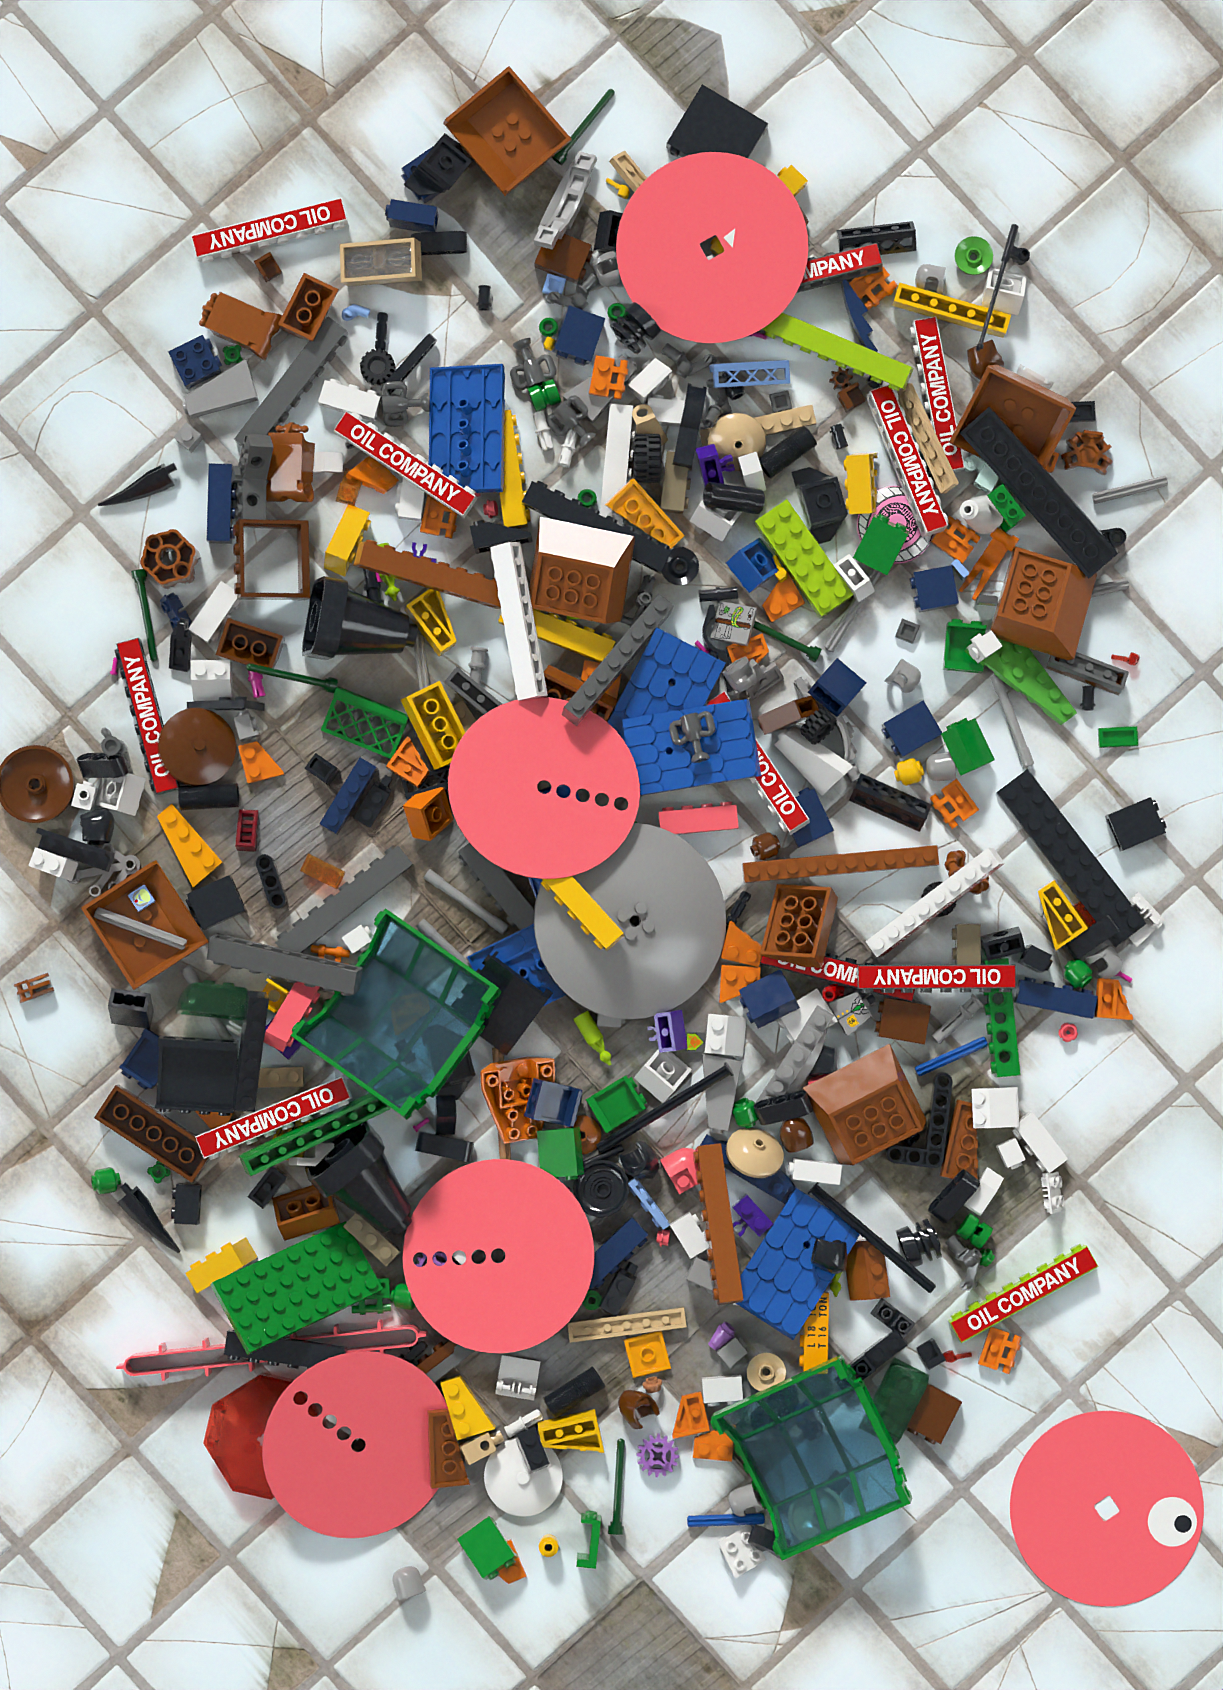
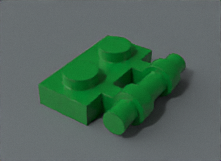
M377 1278L383 1290L366 1298L376 1299L377 1304L366 1305V1299L359 1302V1305L352 1306V1314L360 1313V1315H366V1313L371 1312L384 1314V1312L391 1311V1303L383 1304V1298H390V1278Z

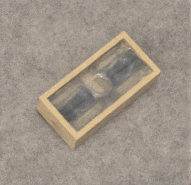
M415 238L340 244L341 283L349 287L422 281L421 242Z

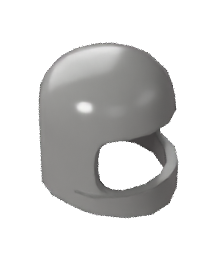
M616 252L604 253L592 263L601 285L611 287L622 282Z
M931 264L921 265L915 276L916 287L932 290L937 294L943 295L946 268Z
M746 656L734 661L722 671L731 687L738 692L748 690L757 680L756 672Z
M901 659L884 682L889 685L895 682L901 686L902 692L910 693L918 686L921 672L909 662Z
M949 751L947 753L933 754L928 757L926 771L931 780L947 781L956 779V765Z
M1111 944L1086 958L1088 964L1094 963L1097 966V975L1103 979L1114 977L1122 969V960ZM1103 959L1108 964V967L1106 968L1104 966Z
M752 1483L734 1489L729 1494L731 1510L739 1517L746 1516L745 1509L754 1507L757 1512L765 1510Z
M407 1566L394 1573L392 1581L398 1600L416 1596L426 1591L417 1568Z

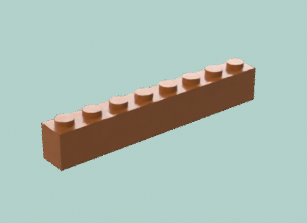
M366 540V542L358 544L353 566L495 609L501 608L495 578H492V580L486 579L485 575L481 573H474L473 575L467 573L468 570L461 567L453 569L449 567L450 564L445 562H438L437 564L431 562L432 559L420 556V558L413 556L414 553L402 551L401 553L395 551L396 548L389 545L381 547L373 540Z
M721 1143L697 1146L696 1152H693L694 1164L697 1163L698 1165L696 1181L701 1186V1191H698L699 1201L700 1203L703 1202L704 1210H701L702 1221L706 1222L707 1228L704 1230L705 1241L709 1242L707 1258L712 1263L710 1279L715 1284V1288L712 1289L714 1301L717 1300V1305L740 1303L743 1301V1293Z

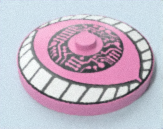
M890 486L878 490L876 512L858 515L857 532L860 541L875 514L878 516L883 514L890 518V522L894 524L897 522L901 523L910 531L894 564L906 563L919 557L927 549L933 538V535L922 538L902 486Z

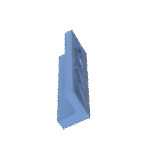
M789 360L709 365L710 373H713L714 388L790 384ZM777 369H784L785 380H778L773 373ZM758 370H763L768 374L764 381H759L754 376ZM739 371H745L749 375L745 382H740L735 377ZM718 372H726L730 376L729 380L726 383H719Z

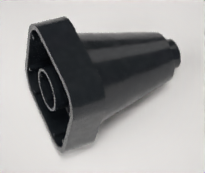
M323 576L315 580L311 591L302 642V656L329 660L334 658L335 655L402 653L405 646L414 647L418 626L409 623V615L348 589V581Z
M368 1121L342 1132L330 1143H334V1148L316 1166H305L308 1180L322 1197L326 1198L332 1195L380 1232L384 1233L390 1230L393 1235H397L404 1231L412 1222V1219L408 1216L411 1211V1205L383 1152L385 1146L381 1137Z

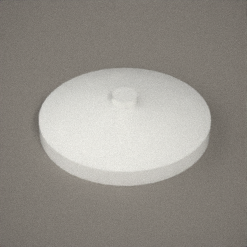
M515 1437L496 1447L497 1451L489 1456L484 1472L485 1487L493 1503L506 1513L515 1516H531L547 1509L559 1495L563 1480L561 1462L552 1448L543 1447L550 1463L548 1467L529 1474Z

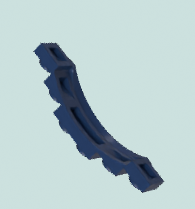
M706 1134L700 1146L721 1143L724 1168L780 1202L787 1203L796 1187L781 1169L774 1175L766 1178H754L744 1175L736 1170L728 1160L726 1154L728 1141L716 1140Z

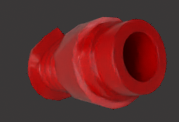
M831 984L822 991V997L827 1002H831L837 999L838 996L844 995V987L838 986V984Z

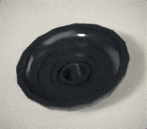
M606 1160L592 1161L583 1167L584 1174L578 1175V1179H575L573 1185L574 1197L587 1215L598 1218L611 1216L618 1212L626 1203L630 1191L629 1180L624 1170L614 1162Z

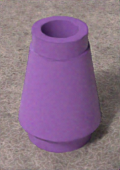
M724 1321L717 1327L708 1343L709 1346L717 1351L735 1337L736 1330Z

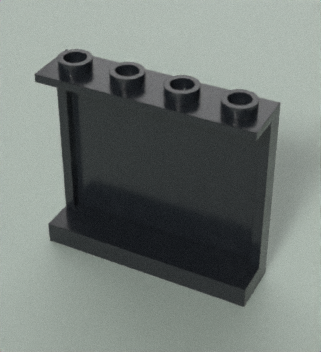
M702 84L667 141L666 148L675 157H678V155L685 157L704 152H722L749 158L761 136L768 129V123Z
M496 951L492 956L488 954L482 962L485 965L483 969L478 968L476 971L496 985L501 991L499 998L492 1004L494 1009L488 1019L485 1017L483 1025H485V1028L480 1037L507 1056L553 992L549 989H546L544 992L539 990L496 958L499 953ZM474 979L472 984L467 983L462 990L464 995L462 998L458 996L452 1006L475 1022L483 1005L481 998L488 989Z
M161 1035L158 1038L159 1059L155 1109H160V1112L179 1110V1113L186 1114L191 1113V1111H199V1114L202 1115L218 1112L220 1116H230V1113H234L233 1096L238 1064L239 1040Z

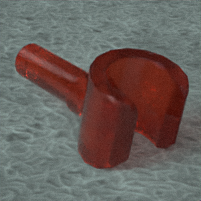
M1131 652L1129 657L1112 654L1111 659L1120 660L1134 666L1138 663L1140 656Z
M953 1350L944 1352L943 1356L946 1362H954L961 1358L972 1357V1353L955 1355Z

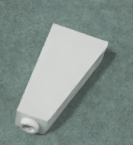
M795 726L789 731L787 729L782 731L777 736L780 740L774 744L822 796L853 768L850 763L822 744L812 745L801 734L800 729Z

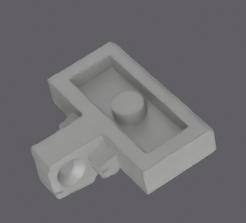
M754 659L750 660L749 663L756 672L757 680L746 692L754 700L782 681L784 677L778 666L774 662L767 667L764 665L759 666Z

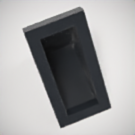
M317 753L314 754L304 768L328 786L340 772L336 766Z
M436 1095L435 1135H455L457 1119L455 1095Z

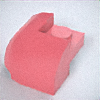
M692 1148L678 1149L660 1159L679 1194L700 1184L696 1181L698 1165L697 1163L694 1164L693 1152L696 1151Z

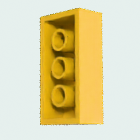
M438 681L400 700L434 770L451 763L456 747L465 734L441 682Z

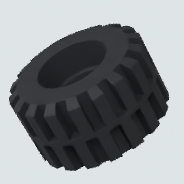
M635 434L634 479L638 483H659L662 472L661 437L659 434Z

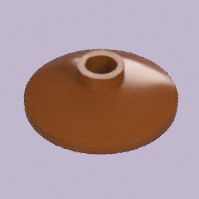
M579 1115L573 1128L580 1127V1131L585 1132V1138L581 1139L582 1154H588L597 1148L596 1144L601 1141V1129L593 1118Z

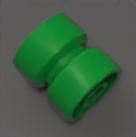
M553 379L543 382L541 387L535 385L527 388L536 412L546 409L548 404L554 406L562 403Z
M969 1213L959 1226L956 1234L965 1240L970 1239L972 1245L981 1249L991 1235L993 1228L984 1222L979 1223V1219Z

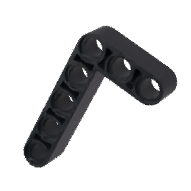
M940 1072L933 1079L925 1149L892 1145L885 1151L887 1160L896 1164L938 1168L942 1165L953 1084L952 1077L948 1073ZM940 1076H946L948 1079V1083L944 1087L938 1084ZM939 1095H943L946 1100L942 1106L936 1104V1098ZM940 1114L943 1117V1123L936 1126L933 1118ZM934 1134H938L941 1137V1141L937 1145H933L931 1142V1137ZM892 1149H898L900 1152L899 1157L895 1160L890 1158V1151ZM913 1151H917L919 1154V1159L916 1162H911L909 1159V1154ZM934 1153L937 1154L938 1162L930 1164L929 1156Z

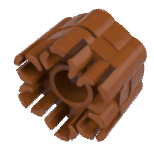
M170 529L165 532L149 535L146 538L140 564L163 588L170 589V586L174 587L177 583L186 584V582L191 583L194 581V566L198 563L197 559H200V553L178 530ZM169 551H175L177 554L175 563L169 566L162 563L164 554Z

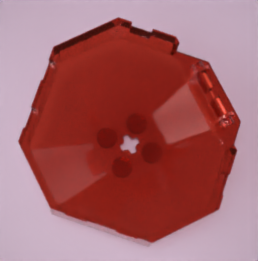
M261 1372L212 1404L203 1444L232 1491L270 1500L275 1498L266 1479L262 1459V1445H260V1441L257 1438L264 1434L273 1407L294 1379ZM303 1391L297 1392L293 1397V1401L297 1405L305 1404L308 1399V1395ZM313 1403L308 1408V1414L312 1417H317L320 1414ZM323 1420V1421H322L323 1426H324L325 1428L329 1429L327 1423L324 1422V1420Z

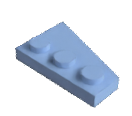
M636 1177L632 1178L628 1183L630 1185L629 1189L634 1196L637 1195L640 1198V1204L643 1209L652 1214L653 1218L651 1219L657 1228L662 1227L664 1230L670 1226L669 1221Z

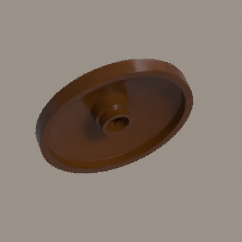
M189 708L176 713L164 724L158 738V755L163 767L174 779L192 786L207 785L224 776L232 766L236 755V740L231 727L220 715L204 708Z
M40 745L25 746L9 754L0 765V803L14 818L27 823H44L58 817L70 804L75 789L73 771L67 760L55 750Z

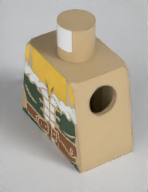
M500 1430L491 1435L488 1432H483L458 1445L465 1463L470 1465L497 1451L495 1445L503 1442L504 1438ZM486 1441L487 1446L481 1449V1442Z

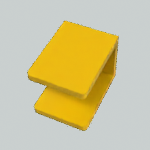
M267 978L266 981L268 983L262 992H266L268 997L272 990L279 992V1000L273 1002L269 999L268 1009L277 1013L290 990L271 978Z

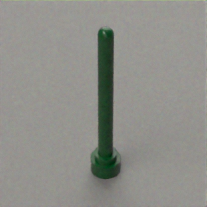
M609 89L571 135L572 141L552 157L556 163L561 166L565 163L568 151L614 96L615 91L613 89Z
M137 569L131 571V576L138 587L150 660L155 662L158 656L144 582L146 581L147 572L144 569Z
M757 621L754 623V629L805 653L809 657L808 660L816 663L822 651L821 648L817 646L808 647Z
M251 663L246 665L248 671L319 686L332 694L335 693L338 685L337 678L329 677L323 680Z
M622 1438L617 1440L613 1521H610V1525H608V1534L613 1535L624 1534V1526L620 1522L625 1441Z

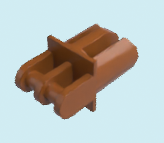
M45 973L14 984V987H17L18 990L17 995L21 999L19 1002L23 1003L55 991L53 987L37 993L35 991L51 984V981L47 980L33 985V982L47 978L49 974ZM27 984L28 989L23 990L22 985ZM29 991L31 997L26 998L25 993Z

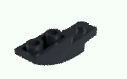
M894 1329L884 1338L879 1339L849 1363L856 1372L854 1375L856 1379L861 1378L864 1380L875 1372L878 1367L908 1346V1343L897 1329ZM838 1374L833 1377L841 1389L850 1385L846 1379L840 1380Z

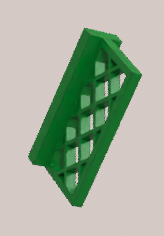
M339 686L335 690L321 731L391 759L398 748L406 725L409 722V717L406 713ZM337 700L345 703L347 711L340 714L337 713L335 709ZM359 708L363 710L365 718L355 721L351 711ZM349 712L353 723L343 727L339 716ZM379 716L383 725L374 729L369 718ZM333 718L337 719L340 726L335 731L326 728L329 720ZM367 719L371 730L361 734L357 723ZM392 723L401 725L399 733L391 736L387 725ZM354 725L358 736L350 738L344 729ZM385 727L389 738L379 741L375 731ZM372 732L376 743L367 745L362 736ZM390 740L393 745L391 754L383 751L380 743Z

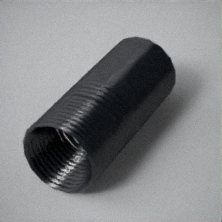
M802 425L787 436V438L783 439V441H780L779 444L759 457L762 470L772 479L794 463L795 460L799 459V457L801 458L806 452L817 446V441L811 432Z
M709 482L703 491V503L706 507L760 514L765 505V494L760 489Z
M238 783L179 786V808L181 811L239 807Z
M592 1366L543 1397V1400L552 1415L557 1419L560 1415L605 1388V1384Z

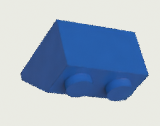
M760 538L740 549L726 562L730 570L749 593L760 587L779 571L772 558L774 555Z

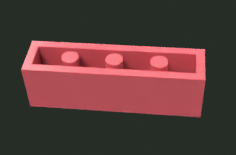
M721 802L720 806L713 807L712 803L701 804V808L694 809L693 805L681 806L682 810L666 807L662 808V812H658L660 828L676 835L739 828L737 806L732 805V802Z
M298 981L293 985L266 1030L264 1043L284 1052L287 1046L291 1047L295 1040L291 1036L293 1033L291 1032L292 1028L297 1022L300 1023L304 1017H309L312 1011L310 1006L312 1003L316 1004L321 995L318 993L319 986L308 987Z

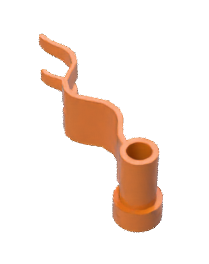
M997 527L990 534L992 540L974 565L959 591L963 592L983 569L984 572L972 597L973 600H976L1008 550L1010 552L1013 551L1019 541L1018 537L1011 536Z

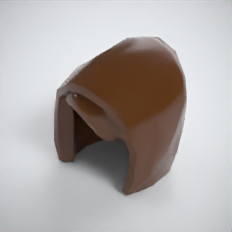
M993 340L984 342V347L980 351L976 350V346L967 350L971 373L979 380H981L988 365L997 364L1002 367L1004 366V361L997 352Z
M798 1117L782 1122L779 1134L782 1145L787 1152H798L813 1145L814 1137L805 1119Z
M625 1390L619 1397L618 1405L620 1412L633 1429L643 1428L638 1421L641 1418L651 1414L656 1416L660 1414L656 1402L648 1394L635 1390Z

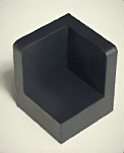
M933 1338L916 1347L928 1370L946 1361Z

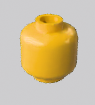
M909 758L898 762L897 770L894 771L897 782L901 781L903 785L908 786L921 781L924 769L920 760L917 761L915 758Z

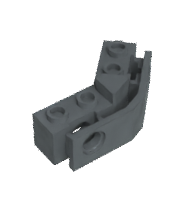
M247 433L244 435L238 466H233L231 483H237L236 517H238V520H266V479L274 448L271 436ZM247 498L251 500L252 506L247 503Z

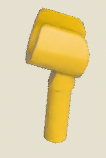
M610 178L606 179L608 184L619 190L617 194L619 197L628 198L630 190L626 185L617 184Z
M547 337L543 344L544 348L552 351L556 340Z
M774 555L772 558L779 570L774 575L782 583L788 578V575L781 566L777 555Z

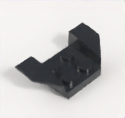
M444 133L407 179L404 186L418 196L445 193L446 190H450L472 161L464 155L460 143Z
M811 467L791 472L796 489H800L810 523L808 530L818 544L831 541L848 515L837 476H829Z
M439 1024L428 1027L421 1036L424 1046H427L435 1076L464 1038V1036L458 1035ZM470 1051L467 1052L437 1095H455V1099L459 1100L469 1082L476 1075Z

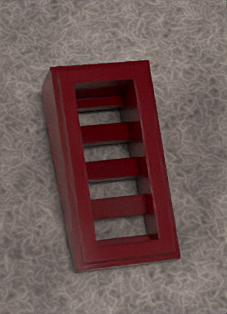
M239 809L235 843L237 851L256 852L258 810ZM243 817H253V820H243ZM243 825H253L252 828H242ZM242 833H252V836H242ZM242 841H251V843H242Z

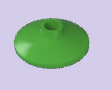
M977 236L967 237L956 247L955 262L964 273L978 275L985 272L992 264L993 250L985 239ZM970 255H976L977 259L971 260Z

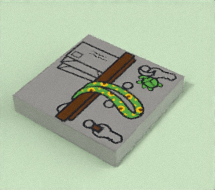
M720 601L710 638L712 640L748 646L758 609Z

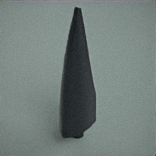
M163 463L147 471L131 485L97 505L107 506L131 502L175 486L170 475L171 472L177 470L175 463L165 466Z
M124 1183L120 1188L126 1195L117 1203L150 1235L179 1253L181 1250L164 1228L148 1198L137 1186L131 1189L127 1183Z

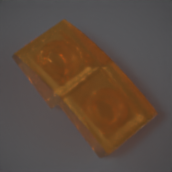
M345 468L336 502L355 506L362 482L351 478V480L347 479L345 476L351 469Z
M309 853L300 869L301 872L335 889H338L346 873Z

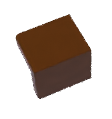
M271 252L254 261L265 282L282 273Z
M858 382L837 393V398L846 413L866 401L859 389Z

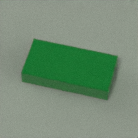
M1137 726L1098 728L1099 748L1138 746Z

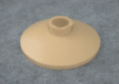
M772 1353L756 1355L751 1359L747 1367V1378L750 1384L758 1391L784 1381L786 1377V1368L783 1361ZM765 1368L770 1370V1374L767 1376L762 1373Z

